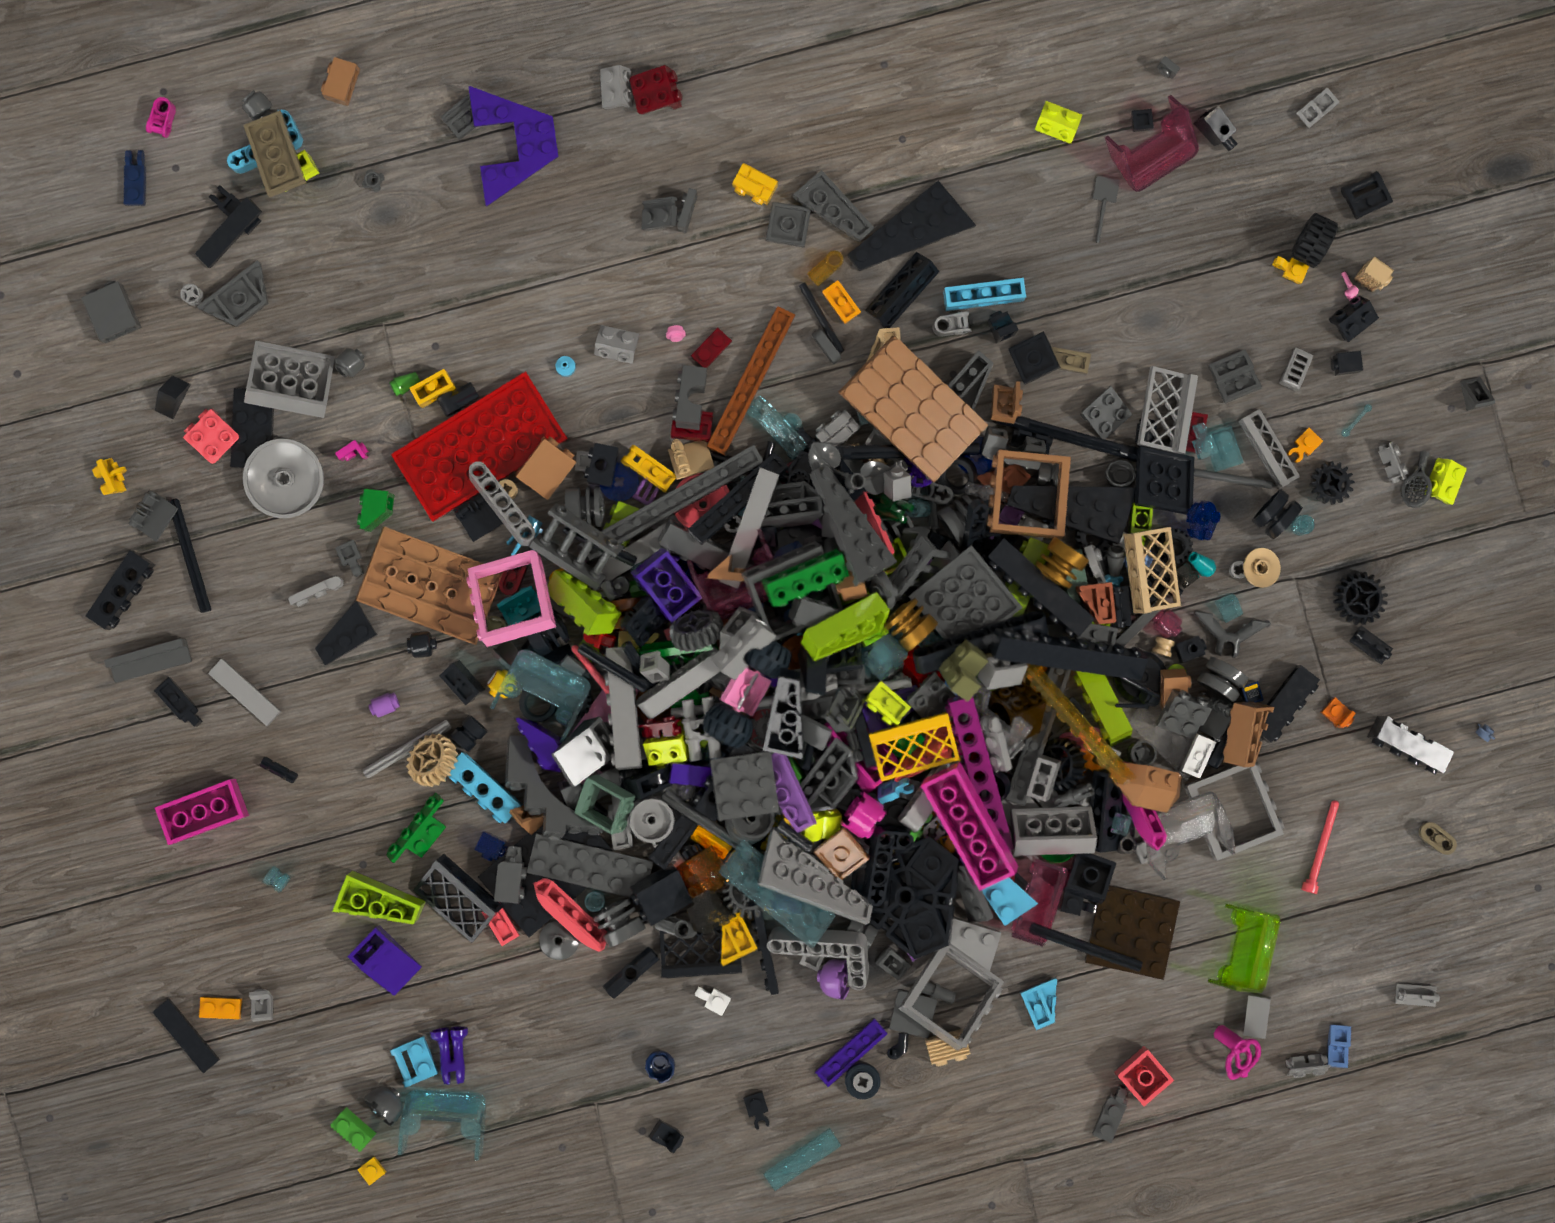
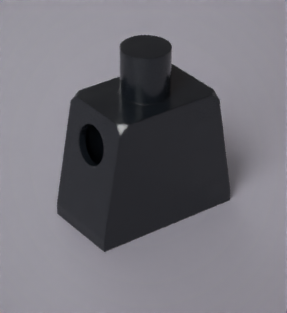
M1219 105L1207 110L1193 123L1213 146L1223 144L1230 151L1238 144L1231 136L1237 130Z

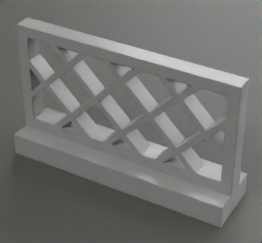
M1150 367L1137 445L1185 454L1198 380L1197 375H1187L1159 367ZM1155 372L1160 373L1165 380L1159 385L1154 379ZM1174 377L1181 378L1180 387L1177 389L1174 388L1170 381ZM1165 384L1171 390V393L1166 397L1160 389ZM1155 391L1161 398L1156 404L1151 399L1152 393ZM1174 395L1177 405L1172 409L1167 399ZM1164 403L1168 410L1163 416H1161L1156 408ZM1153 410L1158 420L1151 424L1148 414ZM1169 415H1171L1174 420L1173 426H1171L1170 428L1164 421V419ZM1160 422L1165 432L1158 436L1154 426ZM1148 430L1151 431L1155 438L1151 442L1144 441L1145 433ZM1166 434L1171 440L1170 447L1164 446L1161 438Z

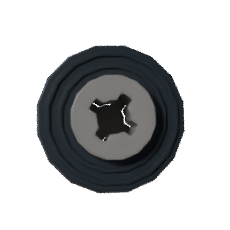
M868 1063L853 1065L845 1076L847 1091L857 1099L866 1100L871 1098L880 1088L881 1078L879 1072Z

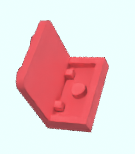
M212 408L209 411L205 409L198 416L200 420L196 425L191 423L184 430L186 435L183 438L213 464L239 439V435Z

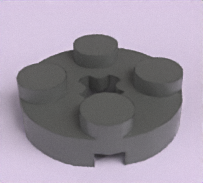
M882 571L865 581L866 588H869L870 592L867 596L877 592L891 610L894 607L898 591L891 584L886 572Z

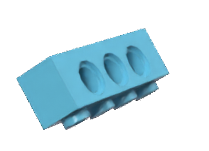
M1024 278L945 287L943 291L945 311L1023 302L1026 298Z
M462 752L456 758L458 760L454 764L456 769H452L450 772L451 776L448 777L455 783L460 782L464 786L462 788L463 791L470 797L474 795L478 799L477 803L486 810L488 808L494 813L492 817L496 821L508 823L513 817L509 813L510 810L521 807L523 804L467 753ZM466 770L473 772L474 777L471 781H467L464 778ZM482 783L488 786V792L485 795L479 792V785ZM495 797L502 798L503 806L501 808L494 806L493 800Z

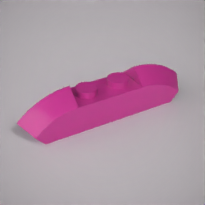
M1123 794L1122 801L1139 835L1146 844L1158 851L1165 844L1167 834L1156 811L1132 806Z

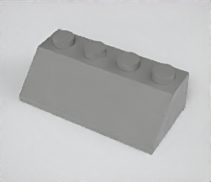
M1092 807L1011 809L1014 856L1095 853L1097 835Z

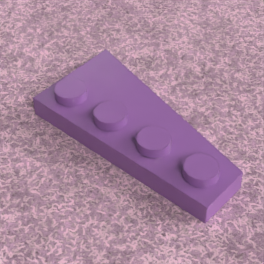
M772 754L778 805L797 832H801L817 824L787 755Z

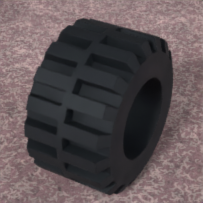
M1318 213L1313 214L1296 240L1292 250V258L1315 268L1330 248L1338 230V223Z

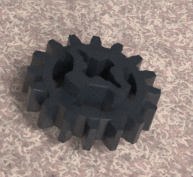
M1331 461L1328 466L1326 463L1321 464L1322 469H1315L1317 475H1311L1314 482L1309 484L1315 487L1311 492H1317V500L1323 498V504L1330 500V504L1334 505L1336 500L1338 503H1342L1343 498L1347 499L1350 497L1347 492L1354 490L1350 485L1355 483V481L1349 479L1353 474H1347L1348 467L1341 468L1340 462L1334 466V462ZM1331 470L1337 471V472L1340 473L1341 475H1340V476H1339V475H1336V474H1334V472L1331 471ZM1321 476H1322V477H1323V481H1322V483H1321V485H1320V478H1321ZM1334 480L1335 484L1330 486L1329 482ZM1344 482V488H1343V491H1342L1341 486H1342V483ZM1323 491L1330 492L1331 496L1325 494Z

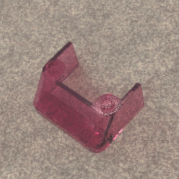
M1172 95L1168 96L1172 112L1162 119V132L1133 151H1130L1126 145H1118L1109 136L1104 137L1112 161L1128 185L1136 192L1149 187L1195 157L1198 153L1199 146L1188 109Z
M761 529L757 531L763 547L754 551L753 561L755 565L747 568L746 571L774 559ZM691 559L687 561L692 578L708 611L717 612L720 618L724 620L733 616L739 607L745 609L754 607L745 581H741L740 587L735 588L719 582L720 580L708 578L710 572L698 575ZM762 580L754 583L760 602L763 603L769 600Z
M1035 859V862L1032 861L1029 873H1032V880L1027 894L1038 904L1019 916L1018 920L1015 919L1013 921L1011 930L1014 932L1011 937L1041 947L1047 944V939L1029 933L1031 923H1035L1052 929L1070 868L1041 859Z

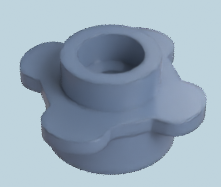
M1478 723L1479 727L1475 732L1486 742H1489L1491 738L1495 740L1494 730L1486 724L1482 726Z

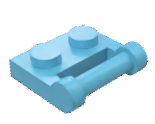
M424 1036L390 1050L404 1079L403 1085L405 1088L439 1073ZM407 1050L417 1075L412 1078L401 1053Z

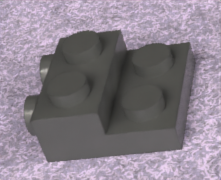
M1173 689L1156 724L1157 727L1194 739L1200 725L1204 726L1212 707L1204 697L1199 696L1196 698L1184 690L1179 692Z

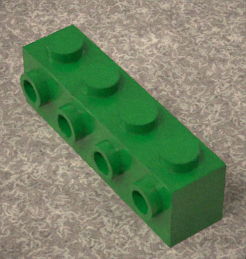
M835 549L763 579L762 583L769 602L774 607L786 605L789 600L805 597L811 591L823 590L828 584L840 583L849 576L842 553Z

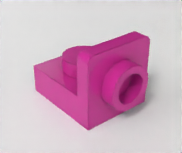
M356 440L335 453L339 460H346V462L356 456V452H359L365 460L369 458L366 454L369 451L364 443H359Z

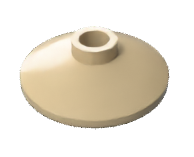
M1257 548L1246 556L1243 563V571L1249 583L1253 586L1264 588L1273 585L1277 581L1281 566L1274 552L1266 548ZM1257 565L1261 567L1260 572L1257 570Z

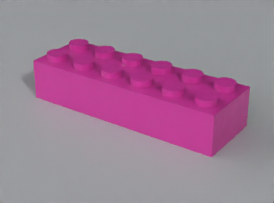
M960 761L925 778L921 787L979 891L1015 875L1018 865Z

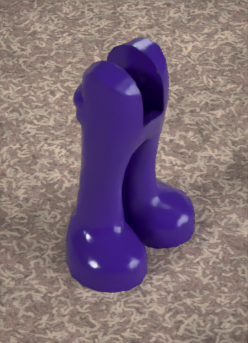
M456 1026L450 1029L454 1053L453 1060L450 1058L449 1028H438L430 1031L431 1039L438 1041L440 1069L444 1084H451L450 1072L456 1071L457 1084L464 1083L463 1039L468 1035V1027Z

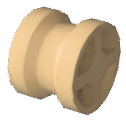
M504 479L499 482L511 499L517 496L518 488L513 481Z
M1156 636V645L1152 648L1151 652L1171 657V648L1175 645V642Z

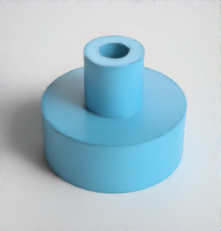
M562 356L556 361L555 367L561 376L568 377L575 372L576 364L571 357Z

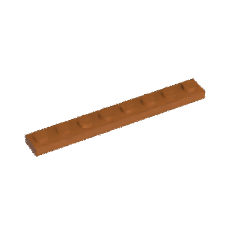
M777 306L707 448L724 456L726 455L795 318V314Z

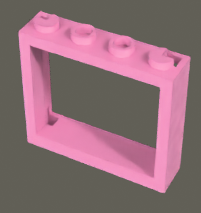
M530 550L468 568L469 576L466 577L469 588L472 590L470 600L472 605H475L476 611L473 612L474 620L479 625L477 636L479 641L482 640L487 647L556 627L542 558L538 552ZM531 564L542 617L488 632L478 579Z

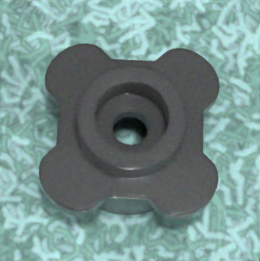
M369 169L366 171L362 186L378 192L381 189V182L384 181L385 177L382 173L378 174Z

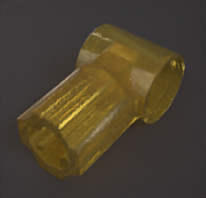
M836 250L829 252L823 260L807 273L817 287L835 271L841 269L843 266L842 254ZM832 256H837L840 259V263L838 265H831L829 259Z

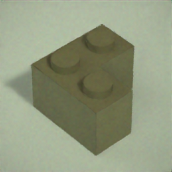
M965 640L942 663L939 670L950 690L966 701H969L981 688L975 676L989 661L982 650Z

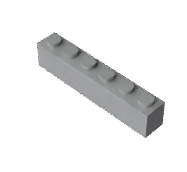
M622 647L606 648L604 656L634 674V668ZM608 671V674H605V685L609 686V694H606L607 706L611 705L608 723L613 728V733L610 734L611 746L614 745L615 752L611 754L612 765H616L617 770L642 768L635 687Z

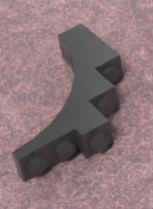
M510 735L507 741L505 787H510L514 791L525 789L524 812H529L530 815H540L543 813L542 836L548 837L550 840H559L563 838L566 830L571 834L588 832L589 835H599L603 833V829L575 814L574 810L562 804L550 793L534 767L531 750L527 745V738Z

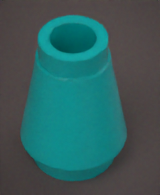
M1192 552L1189 555V562L1201 576L1210 577L1214 574L1216 564L1213 559L1197 552Z

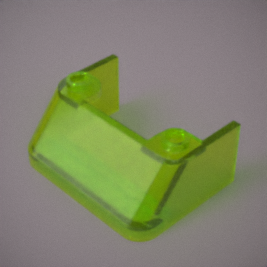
M1225 904V908L1233 909L1231 919L1233 924L1238 926L1230 964L1221 967L1218 971V979L1209 978L1208 983L1235 991L1262 993L1267 984L1280 926V917L1272 913L1247 907Z

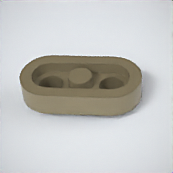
M1425 822L1420 826V838L1436 851L1449 855L1456 850L1457 843L1455 838L1440 826L1432 822ZM1428 828L1431 829V834L1429 836L1426 834V830ZM1443 841L1447 842V846L1445 848L1442 847Z

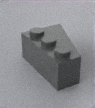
M979 350L948 385L973 410L994 364Z

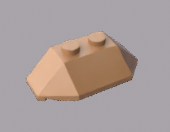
M1116 762L1114 783L1117 787H1120L1122 793L1132 806L1167 813L1180 797L1182 776L1178 772L1148 765Z

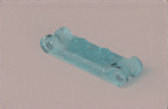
M758 396L754 401L755 404L749 407L747 413L755 418L787 452V456L794 460L800 450H804L807 446L806 441L764 397Z

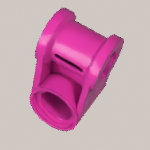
M159 97L154 101L146 124L147 133L161 134L164 138H168L170 135L176 107L167 98ZM164 104H168V109L165 112H161V107Z

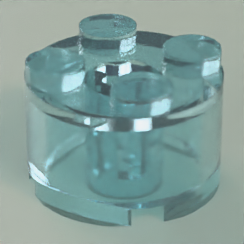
M890 633V635L887 634L877 640L871 646L870 653L866 651L862 655V661L874 676L882 681L890 674L889 671L891 669L898 670L904 664L903 660L909 654Z

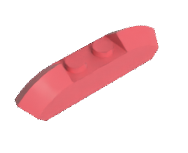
M546 878L533 883L536 896L543 908L575 938L596 951L600 952L605 949L606 942L603 936L607 931L605 929H598L599 924L594 922L593 918L558 885Z

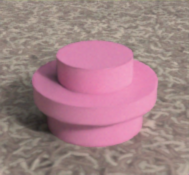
M674 325L667 329L666 338L672 342H679L686 336L682 326Z

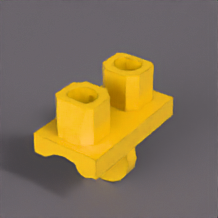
M112 458L96 461L97 466L92 469V472L96 478H104L105 483L100 486L102 494L109 495L126 491L123 483L125 479L122 475L127 472L126 467H119Z

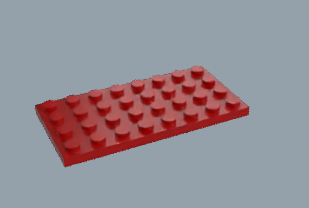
M525 371L395 451L391 456L429 518L434 522L479 494V491L469 479V467L472 463H484L499 482L524 465L541 442L543 436L547 439L550 436L559 444L568 438ZM477 470L474 471L473 474L475 476H481L483 472Z

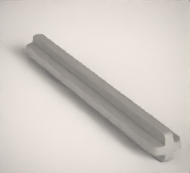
M444 720L363 769L364 775L370 778L409 755V751L414 749L413 745H417L419 739L424 740L425 735L430 736L432 733L442 735L451 730L450 723Z

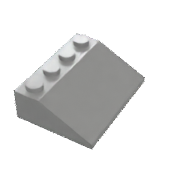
M255 340L244 403L324 418L335 356Z

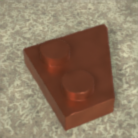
M1112 582L1075 586L1088 613L1095 618L1094 624L1116 622Z

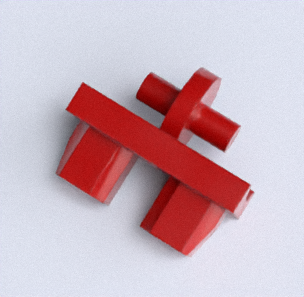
M585 632L583 634L584 640L587 643L594 644L593 647L602 649L603 646L613 648L616 637L608 634L587 635Z

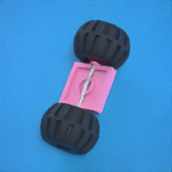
M774 640L761 650L753 648L744 655L743 659L754 670L746 668L735 680L731 678L720 698L721 701L733 706V709L722 703H717L705 714L703 720L704 731L728 746L740 748L746 744L752 735L753 722L741 714L740 711L753 716L772 682L762 676L761 673L777 679L780 668L788 669L790 666L791 652Z

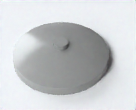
M275 439L263 443L251 453L243 470V486L251 503L264 514L275 518H292L307 512L316 504L324 487V471L317 455L305 444L292 439Z

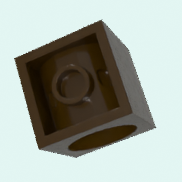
M1022 681L1021 685L1002 687L991 691L985 716H990V718L998 717L1006 743L1010 746L1040 733L1047 702Z

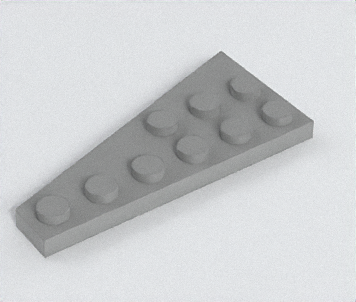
M773 827L769 833L758 885L867 925L870 922L873 907L867 899L857 891L848 888L843 884V880L839 877H834L825 866L811 855L805 853V851L802 852L795 845L789 843V839L784 838Z

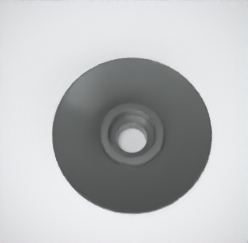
M557 920L549 922L542 929L539 937L542 951L545 955L555 960L569 958L575 953L579 945V940ZM556 937H560L562 939L561 944H557L555 942Z

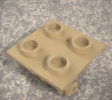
M674 439L671 449H668L677 480L708 471L715 467L706 441H695L683 445L681 441Z

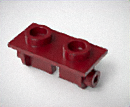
M674 715L662 717L663 720H656V717L652 719L646 718L644 719L645 722L638 725V727L644 728L642 736L647 739L661 737L660 730L663 732V737L678 736V734H681V727L678 726L677 722L681 721L682 718H674Z

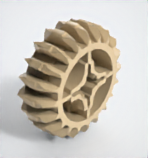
M433 733L430 736L425 735L424 740L419 739V743L413 745V751H409L411 756L407 758L409 764L406 767L411 778L425 787L439 786L440 781L446 782V777L451 776V770L456 769L454 764L458 762L455 758L458 755L457 747L449 738L443 735Z

